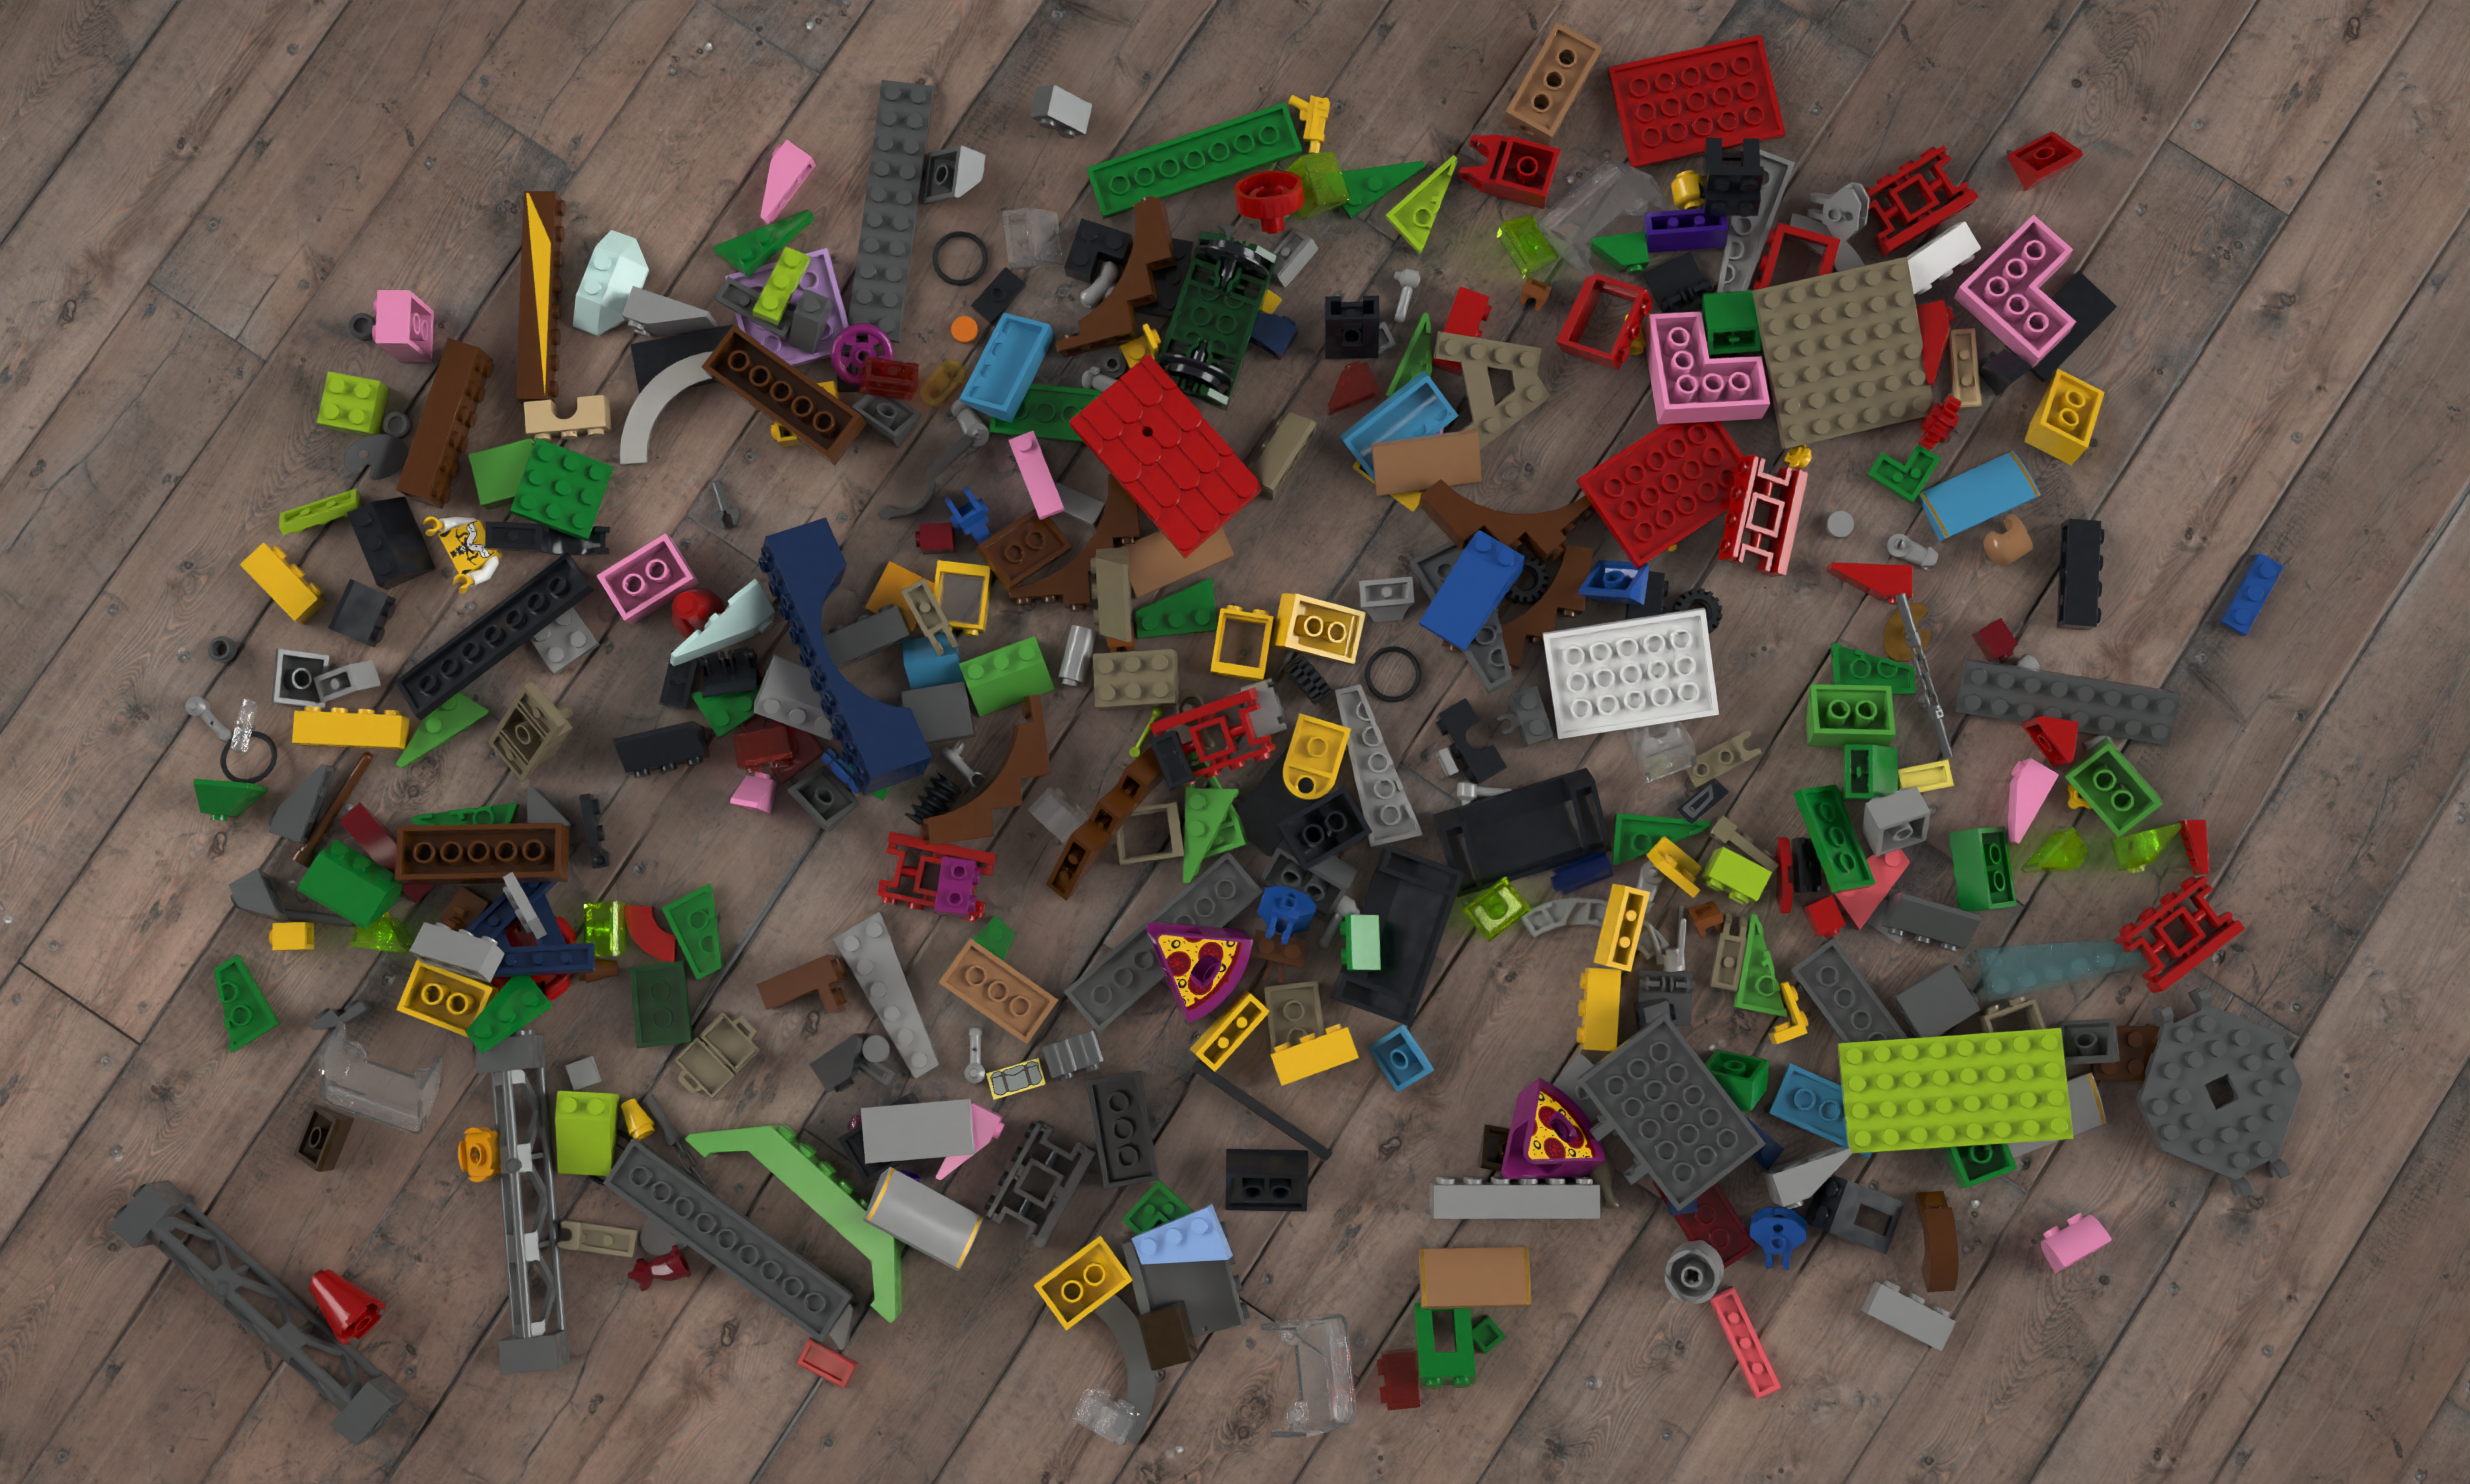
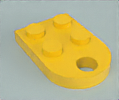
M1299 713L1283 767L1284 783L1292 794L1301 799L1314 800L1323 797L1332 789L1349 738L1350 728ZM1309 778L1312 780L1314 788L1310 793H1302L1298 789V782L1301 779Z

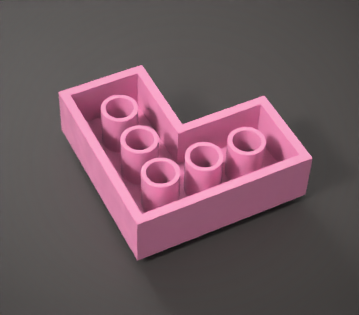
M2033 215L1958 288L1954 299L2014 353L2030 363L2032 368H2034L2071 331L2076 323L2072 317L2039 289L2068 260L2073 249Z
M1701 312L1649 314L1643 327L1646 341L1645 349L1658 424L1763 418L1770 405L1762 356L1709 359Z

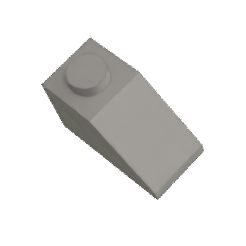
M373 660L349 664L313 678L321 703L381 686Z

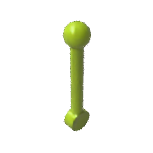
M1158 707L1152 710L1153 716L1138 743L1130 749V755L1134 758L1140 756V748L1151 730L1150 724L1162 716V710Z

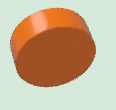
M961 316L952 323L951 332L957 342L969 344L977 338L978 326L972 318Z

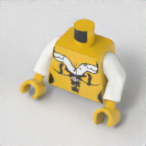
M427 517L423 521V525L431 524L434 529L426 530L425 534L427 536H433L438 530L441 531L438 535L459 573L454 577L452 585L456 583L464 584L458 590L460 594L466 593L469 585H478L492 577L503 554L501 550L485 549L486 524L470 517H449L439 520L435 517Z

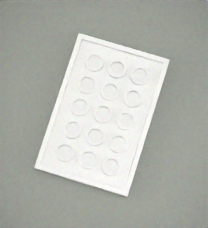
M1704 608L1543 633L1558 739L1719 715Z

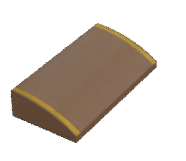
M1528 1247L1419 1249L1418 1267L1421 1309L1531 1307V1276Z

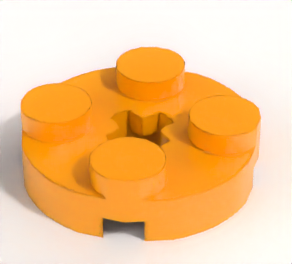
M484 1126L467 1129L464 1134H467L465 1140H461L458 1146L460 1167L463 1172L468 1171L471 1176L468 1179L472 1182L489 1181L495 1175L501 1173L500 1135L497 1131H491Z

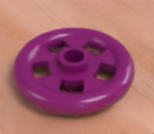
M858 323L848 326L833 341L831 347L832 366L836 374L850 385L867 387L877 384L888 375L893 365L894 349L891 340L884 331L874 325ZM867 334L868 342L856 343V335ZM880 343L884 354L876 356L873 345ZM844 344L852 346L849 351V357L841 355ZM861 351H866L868 354L865 360L858 358V354ZM876 362L879 369L870 375L866 368ZM850 363L860 368L856 375L847 370Z

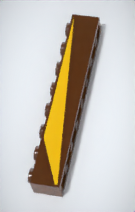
M524 191L516 399L522 405H524V402L551 400L554 402L555 397H558L559 393L558 382L555 381V373L559 371L560 367L559 356L556 355V347L561 342L557 321L562 316L558 295L563 290L559 269L564 264L563 253L560 252V243L564 242L565 238L564 227L561 226V217L565 216L566 206L565 201L562 200L556 191Z

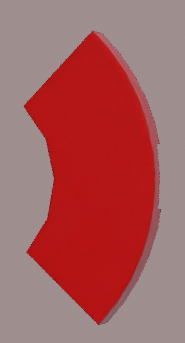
M1778 837L1775 861L1779 865L1776 869V898L1780 914H1789L1792 908L1793 883L1790 882L1792 854L1788 837Z
M624 905L626 925L637 945L655 958L676 962L677 938L674 934L666 932L659 926L654 917L653 907Z

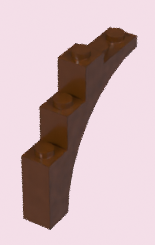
M1108 474V496L1103 516L1095 534L1083 551L1068 565L1049 577L1030 584L1015 586L1009 590L1011 602H1016V605L1022 606L1031 605L1032 600H1043V603L1051 604L1058 603L1059 598H1063L1065 609L1070 608V612L1086 611V607H1092L1090 575H1094L1096 579L1097 577L1096 574H1091V558H1095L1096 549L1114 548V542H1119V545L1135 544V540L1140 539L1138 504L1112 474Z
M1442 479L1421 494L1419 506L1460 550L1464 549L1478 530L1514 551H1517L1524 543L1542 563H1546L1549 559L1554 561L1565 551L1563 547L1567 539L1566 537L1576 529V524L1582 519L1587 521L1596 512L1586 495L1576 502L1559 509L1537 514H1513L1495 511L1473 503L1458 494Z
M1567 544L1562 554L1559 569L1542 598L1521 616L1507 624L1501 625L1511 672H1514V669H1519L1521 666L1525 638L1529 639L1531 644L1544 645L1543 633L1554 631L1556 612H1561L1560 616L1567 618H1576V615H1581L1584 612L1586 597L1580 595L1579 589L1590 574L1593 548ZM1442 639L1441 646L1447 647L1446 651L1462 653L1459 648Z

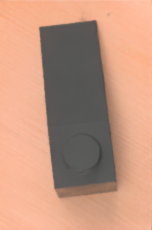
M321 764L278 806L277 811H274L271 815L269 833L300 843H306L314 830L336 768Z

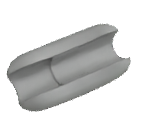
M1104 262L1101 265L1100 273L1095 282L1081 292L1080 299L1082 305L1088 308L1097 307L1117 285L1115 282L1119 277V270L1113 262Z

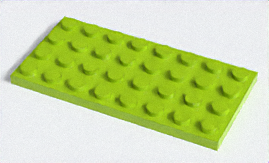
M2061 1028L1837 1044L1848 1148H1851L1852 1153L2074 1139Z

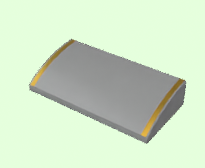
M2083 1072L2067 1078L2073 1136L2106 1124L2104 1108L2092 1072ZM2060 1140L2007 1144L2014 1158Z
M889 1167L880 1175L863 1221L958 1271L971 1249L983 1217Z

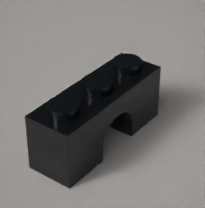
M1466 698L1436 716L1438 719L1435 722L1436 727L1442 736H1448L1452 743L1449 745V748L1456 759L1461 758L1466 766L1463 768V772L1470 782L1474 781L1479 785L1507 768L1494 744L1486 749L1476 750L1467 743V730L1476 725L1479 719Z

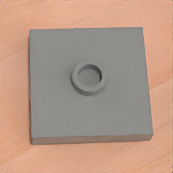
M1580 1053L1554 1081L1553 1085L1569 1096L1583 1110L1592 1124L1602 1112L1576 1080L1594 1066Z

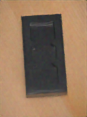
M1005 267L973 302L971 307L992 325L1026 287V284Z
M1175 730L1149 740L1170 791L1195 781Z

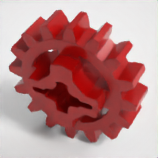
M1949 395L1941 405L1937 402L1933 405L1921 423L1920 430L1924 432L1919 437L1918 444L1930 451L1939 441L1944 443L1959 422V416L1956 414L1962 404L1959 399Z

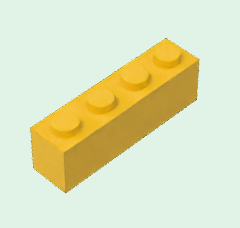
M305 706L304 711H294L292 743L307 746L405 750L409 739L410 718L402 716L401 711L385 710L384 715L374 714L375 710L358 709V713H348L346 708H331V712H321L320 707Z

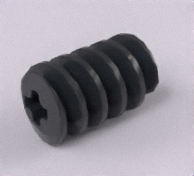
M938 772L939 779L932 777L929 779L934 787L924 786L923 788L927 797L917 796L921 805H911L915 814H904L918 825L923 824V818L940 815L939 811L948 812L949 808L945 802L954 804L956 801L951 794L960 795L962 793L956 784Z

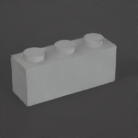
M424 922L409 951L421 963L489 983L505 954L497 946L498 942L490 937L482 936V938H477L472 933L463 929H459L456 932L447 925L438 922L435 925Z
M1887 1280L1883 1284L1875 1281L1861 1311L1942 1351L1956 1321L1948 1318L1950 1312L1934 1305L1933 1309L1924 1306L1925 1300L1913 1293H1909L1907 1297L1899 1293L1901 1287Z

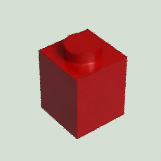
M1832 895L1802 907L1815 937L1824 935L1825 939L1839 934V928L1846 925Z

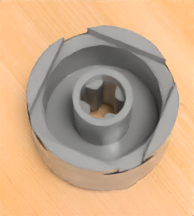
M1272 678L1241 687L1240 692L1255 687L1258 694L1256 700L1261 708L1249 712L1257 738L1288 729V726L1282 723L1286 721V716L1279 693H1274L1273 687H1270L1275 685ZM1247 702L1239 704L1240 708L1248 707Z
M1703 1240L1689 1241L1681 1244L1673 1251L1665 1268V1283L1668 1290L1681 1301L1692 1302V1304L1708 1301L1716 1293L1723 1278L1724 1265L1722 1258L1712 1246ZM1690 1269L1698 1271L1699 1275L1696 1272L1691 1274Z

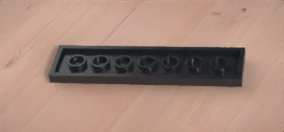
M566 552L398 678L395 683L414 715L421 721L592 593L594 589L571 555Z

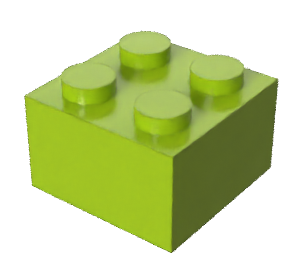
M328 371L317 423L327 430L364 437L380 434L390 388L378 380Z
M1721 847L1713 851L1700 879L1706 881L1704 886L1715 892L1725 891L1730 894L1728 897L1730 900L1743 905V903L1748 904L1758 901L1772 872L1725 847Z

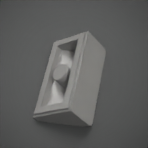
M1294 228L1273 252L1277 258L1272 278L1286 287L1317 252L1318 247L1313 239Z
M1056 483L1055 487L1065 511L1059 513L1095 528L1105 503L1060 483Z

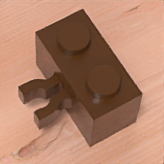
M460 886L438 923L445 924L456 932L459 929L466 930L493 902L469 887Z
M1256 930L1250 957L1269 961V966L1265 969L1262 979L1268 980V974L1273 970L1274 963H1278V983H1283V965L1304 967L1309 941L1289 937L1287 945L1281 943L1282 935L1274 934L1271 939L1265 938V931Z

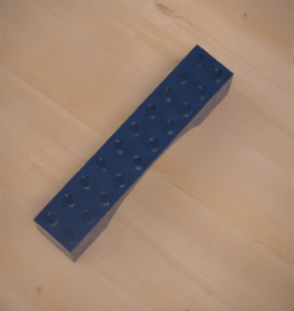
M826 517L765 536L761 555L758 558L759 567L763 574L767 573L770 592L773 597L777 596L780 603V615L784 621H788L791 628L789 629L790 638L793 644H798L801 663L804 668L809 669L811 686L814 692H819L822 699L820 701L821 709L825 716L829 715L832 722V734L835 740H840L843 747L841 749L842 757L846 764H850L854 772L852 773L854 785L857 789L861 788L863 795H867L923 775L932 755L911 708L888 705L865 695L846 680L828 654L822 634V607L831 593L840 586L847 564Z

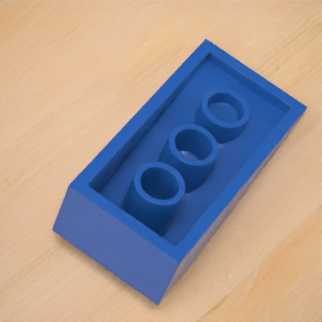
M1478 530L1429 605L1419 625L1465 652L1523 571L1525 556Z

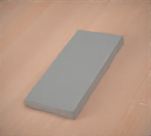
M971 1098L861 1108L865 1164L975 1154Z

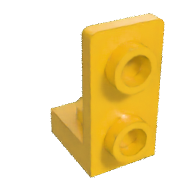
M1148 323L1142 325L1143 336L1120 346L1129 369L1148 354L1155 361L1158 360L1159 351L1162 349L1160 345L1161 340L1156 329L1150 330Z
M1781 982L1779 986L1793 1025H1790L1788 1021L1774 1026L1775 1031L1768 1034L1772 1044H1779L1808 1033L1806 1030L1808 1026L1806 1015L1803 1011H1799L1796 1001L1799 1000L1797 991L1788 982Z

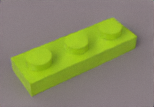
M785 246L753 309V316L778 326L810 263V256Z
M356 488L281 512L279 529L283 535L299 533L305 528L317 524L324 525L333 519L342 516L348 517L347 512L360 507L361 496Z

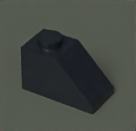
M2003 349L1997 355L1992 351L1981 360L1983 366L1979 369V375L1993 392L1998 395L2031 369L2032 366L2027 361Z

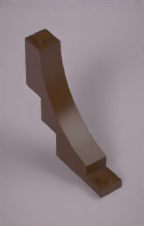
M1145 197L1141 199V202L1134 204L1135 237L1126 269L1107 298L1091 313L1078 321L1080 335L1068 334L1063 336L1062 340L1055 341L1057 352L1064 358L1140 338L1134 308L1158 301L1153 271L1177 265L1166 205L1159 197Z
M1040 694L1024 697L1025 702H1022V715L1024 718H1027V723L1013 726L1007 753L1001 766L989 783L963 805L937 816L923 818V824H920L919 830L921 840H925L926 846L994 837L991 810L1022 806L1020 779L1051 775Z
M1151 746L1125 768L1117 785L1098 801L1090 818L1070 835L1046 883L1048 887L1067 901L1073 896L1080 880L1091 870L1121 826L1164 779Z

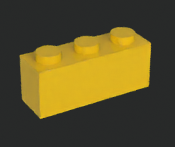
M263 542L240 565L295 622L304 625L327 603L321 597L323 592L313 582L308 584L303 578L305 573L296 564L290 565L284 559L287 554L276 544L272 547Z
M1612 884L1593 963L1631 972L1650 892Z
M1585 968V973H1581L1580 989H1584V998L1579 1000L1578 1016H1582V1027L1577 1028L1576 1036L1577 1043L1581 1044L1580 1049L1613 1051L1617 1048L1621 970Z
M1244 989L1194 1043L1190 1050L1210 1069L1216 1072L1270 1011Z
M1341 1024L1326 1028L1325 1035L1316 1037L1315 1033L1299 1038L1301 1043L1292 1047L1289 1042L1274 1047L1275 1053L1270 1054L1281 1086L1359 1058L1348 1027L1342 1028Z

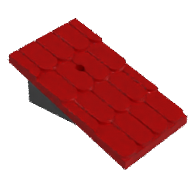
M1150 354L1146 355L1139 363L1133 366L1069 421L1071 428L1184 559L1263 491V487L1257 478L1201 416L1199 410L1180 391L1177 384Z

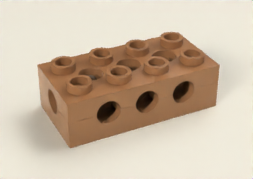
M1556 22L1507 108L1503 123L1549 146L1596 64L1603 47ZM1565 60L1569 62V65H1565L1561 61ZM1548 83H1554L1557 87H1551ZM1535 105H1542L1545 109H1538Z

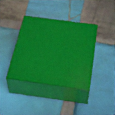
M1489 1315L1472 1327L1473 1340L1484 1354L1488 1353L1506 1338Z

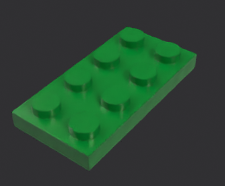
M1031 384L1012 423L991 416L989 432L993 435L1018 437L1034 431L1036 439L1084 443L1071 428L1069 421L1099 397L1101 390Z
M1837 785L1800 789L1793 793L1832 893L1869 888L1876 884Z

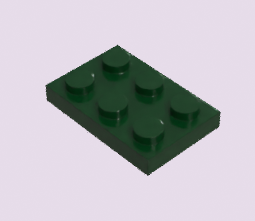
M685 961L629 967L637 1048L693 1042Z

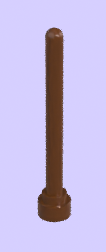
M370 752L363 753L305 845H301L299 849L296 848L290 856L292 860L310 868L315 860V848L371 763L373 755Z

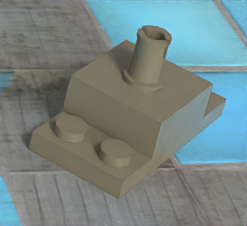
M531 681L522 687L488 743L518 779L523 782L531 777L540 763L557 753L573 729L567 719L573 716L572 709L566 703H561L555 707L539 687L537 688Z

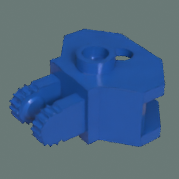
M965 486L962 489L970 502L956 509L949 497L944 500L953 513L950 520L956 530L963 529L966 535L971 533L977 543L980 544L991 537L985 525L989 521L985 515L989 510L981 498L976 500L970 489Z
M1283 885L1265 888L1257 911L1258 915L1267 924L1265 938L1271 939L1274 932L1282 934L1281 943L1287 945L1292 934L1308 931L1317 905L1306 893Z
M1765 1206L1751 1217L1750 1237L1764 1248L1766 1268H1772L1774 1264L1773 1254H1783V1269L1789 1270L1792 1250L1806 1241L1807 1219L1794 1208ZM1777 1214H1781L1784 1216V1218L1775 1216Z

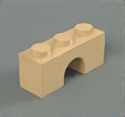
M604 395L577 397V411L568 419H559L557 405L551 400L524 402L526 434L532 439L536 440V438L551 441V437L561 436L562 439L569 440L578 438L577 435L588 434L589 437L604 436V432H612L610 401Z

